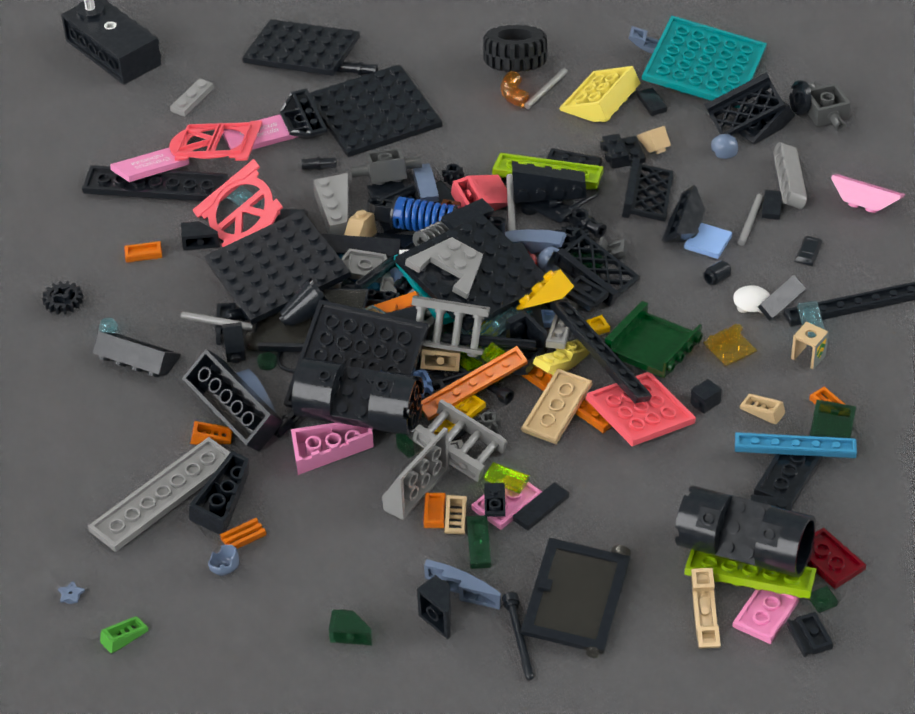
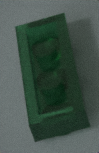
M485 515L467 516L470 569L491 568L487 517Z

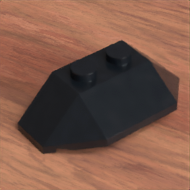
M308 89L290 92L288 99L280 110V116L289 135L309 139L327 133V128Z
M695 185L681 193L680 200L673 210L663 235L662 241L664 243L684 242L698 234V228L703 221L702 217L705 208Z

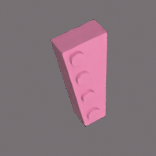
M329 423L291 429L298 475L374 447L373 432L369 428Z

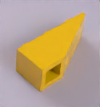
M561 269L556 271L550 270L543 276L544 280L541 283L538 282L531 288L532 292L529 295L527 294L519 300L520 304L516 307V310L563 299L574 285Z

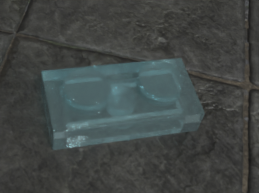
M240 185L226 198L240 207L253 194ZM261 200L258 203H256L253 207H260Z
M817 301L798 303L797 308L802 326L807 321L825 330ZM808 332L809 338L817 336L814 332Z

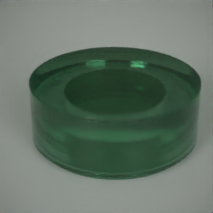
M262 353L257 358L258 367L261 370H272L277 365L276 356L273 353Z

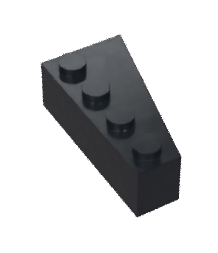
M512 161L515 203L586 198L585 172L563 168L561 170L552 169L550 166L538 167L527 163V165L518 164V162Z
M234 451L230 452L189 504L190 521L219 535L226 532L249 474V458Z

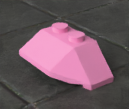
M834 174L831 177L843 201L848 202V205L851 207H865V210L868 212L876 213V211L888 207L905 196L903 193L839 174Z

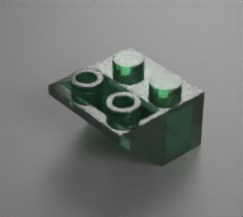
M817 400L810 436L851 438L857 406Z

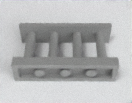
M413 296L411 305L416 306L417 309L416 321H424V314L427 308L435 309L436 312L433 339H425L423 346L465 352L470 357H479V355L484 353V349L478 348L482 319L489 316L490 307ZM446 311L454 312L455 315L451 343L440 342L443 317ZM465 314L473 315L474 318L470 346L459 345L462 320Z
M441 399L437 409V414L439 415L427 428L419 424L414 429L412 441L425 448L436 436L434 431L445 419L455 424L448 432L449 464L478 482L483 476L485 468L483 463L494 450L502 454L507 440L456 409L452 404ZM463 429L471 434V436L458 449L451 445L450 442ZM479 439L488 446L477 459H474L466 453Z

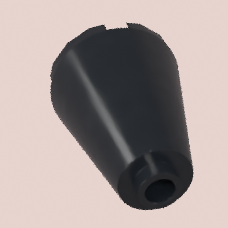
M310 277L280 311L282 316L279 319L285 326H296L314 317L319 299L328 301V299Z

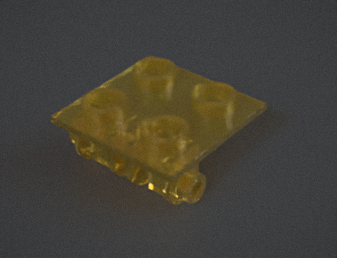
M733 324L729 327V330L725 328L717 334L710 335L707 341L703 342L725 366L757 351L741 335L743 329L740 324Z

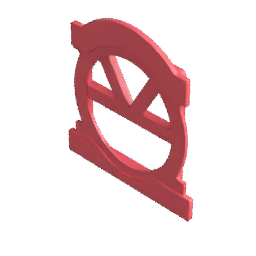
M262 120L242 123L189 124L185 130L178 133L170 141V152L175 156V161L188 160L190 157L214 159L226 156L235 158L236 161H247L262 126ZM224 129L236 130L244 134V138L239 146L231 150L215 151ZM215 130L213 136L202 133ZM194 136L206 139L187 145L188 141ZM208 146L206 151H193Z
M255 159L250 161L193 209L198 218L201 216L204 219L208 218L210 227L218 231V238L224 241L221 244L222 247L273 224L276 217L280 214V210L283 209L278 199L273 201L272 192L268 185L257 178L259 175L257 170L260 166ZM240 185H254L260 189L222 222L217 223L216 214L219 203ZM262 198H265L263 210L253 207ZM248 213L259 216L258 222L249 230L243 232V214ZM235 222L234 234L224 232L227 227Z

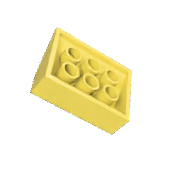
M633 66L593 71L559 109L592 122H607L611 119L614 112L618 111L619 107L628 100V97L636 91L641 82Z

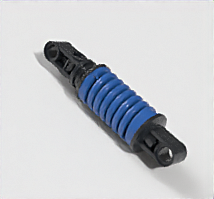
M396 195L394 200L382 199L380 197H371L367 200V212L374 213L375 221L390 222L392 229L401 228L402 230L408 229L415 232L439 222L442 216L461 208L458 204L447 205L444 203L441 205V203H434L433 201L428 203L426 200H415L414 198H406L401 195ZM487 216L486 218L505 235L506 220L499 216Z

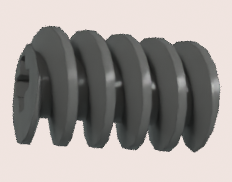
M440 220L420 231H416L412 237L415 246H418L450 229Z

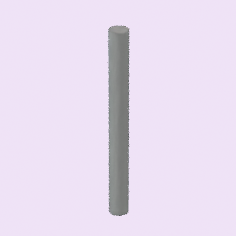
M566 68L560 70L524 104L525 108L530 109L568 73V70Z
M512 174L506 175L508 231L516 230L513 177Z
M761 194L756 196L738 240V244L744 246L763 201L764 197Z
M183 311L181 313V319L221 326L222 324L241 322L242 329L254 331L255 324L251 325L248 322Z

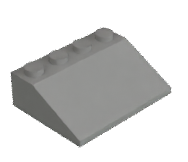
M444 427L397 477L390 488L384 492L382 496L384 511L404 520L425 497V493H429L448 472L449 449L447 428Z

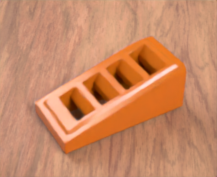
M194 421L190 444L198 445L208 437L218 444H231L233 431L226 426Z

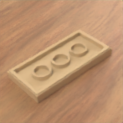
M557 369L521 427L522 432L557 445L593 385L592 380Z

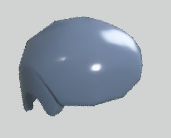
M720 134L711 141V150L715 152L718 158H732L738 153V143L736 138L730 134Z
M550 246L539 254L537 264L544 273L550 270L556 271L559 268L554 264L557 251H559L558 248Z
M222 545L220 552H212L211 558L208 561L210 571L220 576L234 572L239 566L237 548L233 545Z

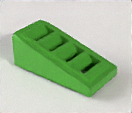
M135 616L102 629L100 642L110 653H114L146 633L148 627Z

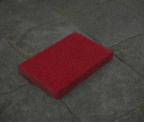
M824 527L815 532V544L810 562L807 565L811 568H816V573L831 587L837 589L866 570V564Z

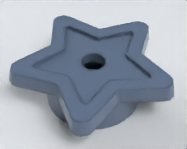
M74 581L67 587L58 588V591L62 594L60 598L61 603H78L80 595L85 592L84 588L76 587Z

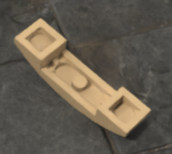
M713 568L691 569L699 649L720 648Z

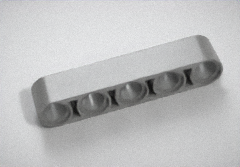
M778 142L774 149V160L783 203L802 209L806 204L807 195L797 148Z

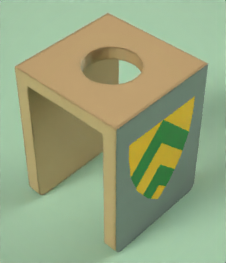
M806 321L793 336L791 359L795 360L807 345L812 346L810 368L815 369L826 356L829 332ZM808 332H814L817 336L809 338Z

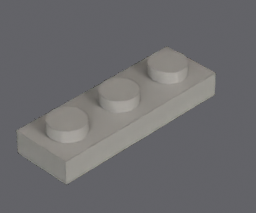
M199 78L170 106L171 112L185 117L214 89L213 83Z

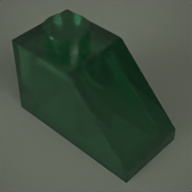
M332 609L328 629L330 643L372 646L371 628L354 611Z

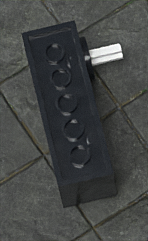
M84 0L76 7L61 14L66 41L123 85L161 65L158 38L107 0Z

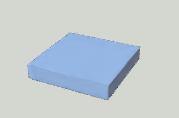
M701 223L698 228V234L694 238L687 239L684 249L719 259L732 238V232Z

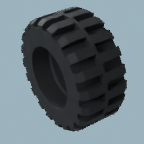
M506 25L492 28L483 37L484 62L492 69L505 72H526L535 70L537 67L540 68L547 61V35L541 29H537L534 26L530 27L529 25Z

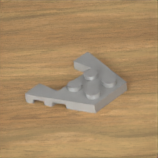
M451 237L407 258L405 266L420 273L430 262L460 278L453 286L452 291L467 299L482 262L483 254Z
M349 248L341 260L351 271L352 277L350 279L359 280L384 262L387 256L382 253ZM390 271L375 281L381 283L380 291L397 293ZM342 282L330 288L341 289Z

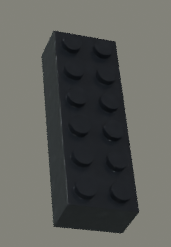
M207 349L203 351L182 378L246 446L258 452L261 451L284 422L220 356Z

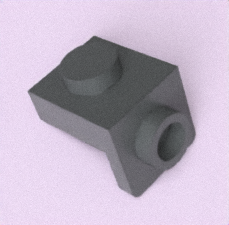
M605 237L600 238L599 245L617 259L627 255L628 243L625 239L608 243Z

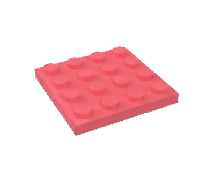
M650 372L635 376L652 395L650 401L634 403L617 383L589 392L586 396V400L631 446L695 424L696 417Z

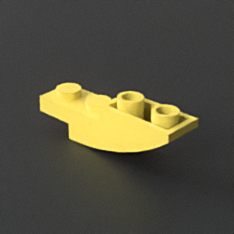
M576 339L568 341L565 350L556 349L554 352L535 357L533 364L554 375L557 369L569 371L579 364L590 352Z

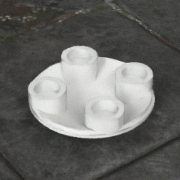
M750 285L739 288L734 293L733 300L737 310L741 313H762L757 306L768 298L770 294L759 286Z

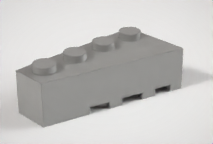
M348 173L313 180L315 198L328 234L344 235L349 220Z

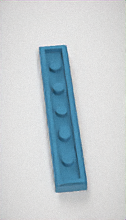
M735 432V452L856 458L857 442L854 438Z

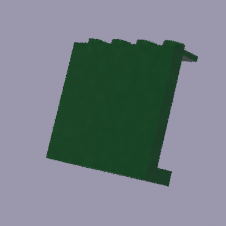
M641 301L605 338V343L621 361L665 378L674 371L678 363L683 361L686 354L691 353L693 347L701 342L703 333H701L702 324H699L693 331L647 313L648 303Z

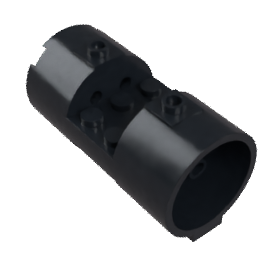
M304 358L297 369L294 379L292 409L293 413L300 417L411 436V432H414L422 417L423 404H421L420 394L424 393L423 379L419 376L383 370L376 371L346 366L342 363Z
M694 485L689 487L690 494L689 496L684 495L676 519L675 528L679 532V536L675 537L677 546L797 578L803 574L808 562H810L815 544L816 520L814 516Z

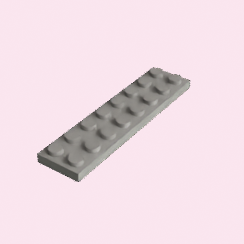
M210 437L206 438L88 525L89 532L113 551H118L202 488L230 452Z

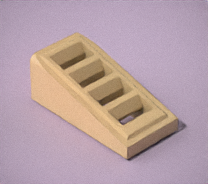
M750 393L740 405V409L773 424H777L785 414L782 401Z
M446 495L444 534H465L467 496ZM450 506L462 507V509L450 508ZM450 513H462V515H450ZM449 519H461V522L449 521ZM449 525L461 526V528H449Z

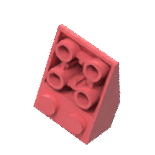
M470 175L453 181L451 195L455 201L461 202V208L482 198L494 211L507 206V188L499 175Z

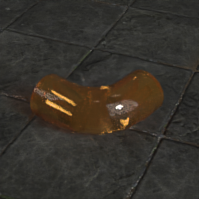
M510 71L501 82V93L509 103L524 108V104L529 99V92L518 88L522 78L517 72Z

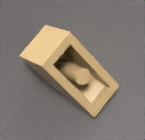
M665 126L637 135L638 140L649 153L655 151L656 154L665 152L666 147L671 146Z
M365 210L357 211L349 218L344 235L363 237L375 235L377 230L374 213L366 212Z
M427 346L422 347L420 369L459 372V351Z

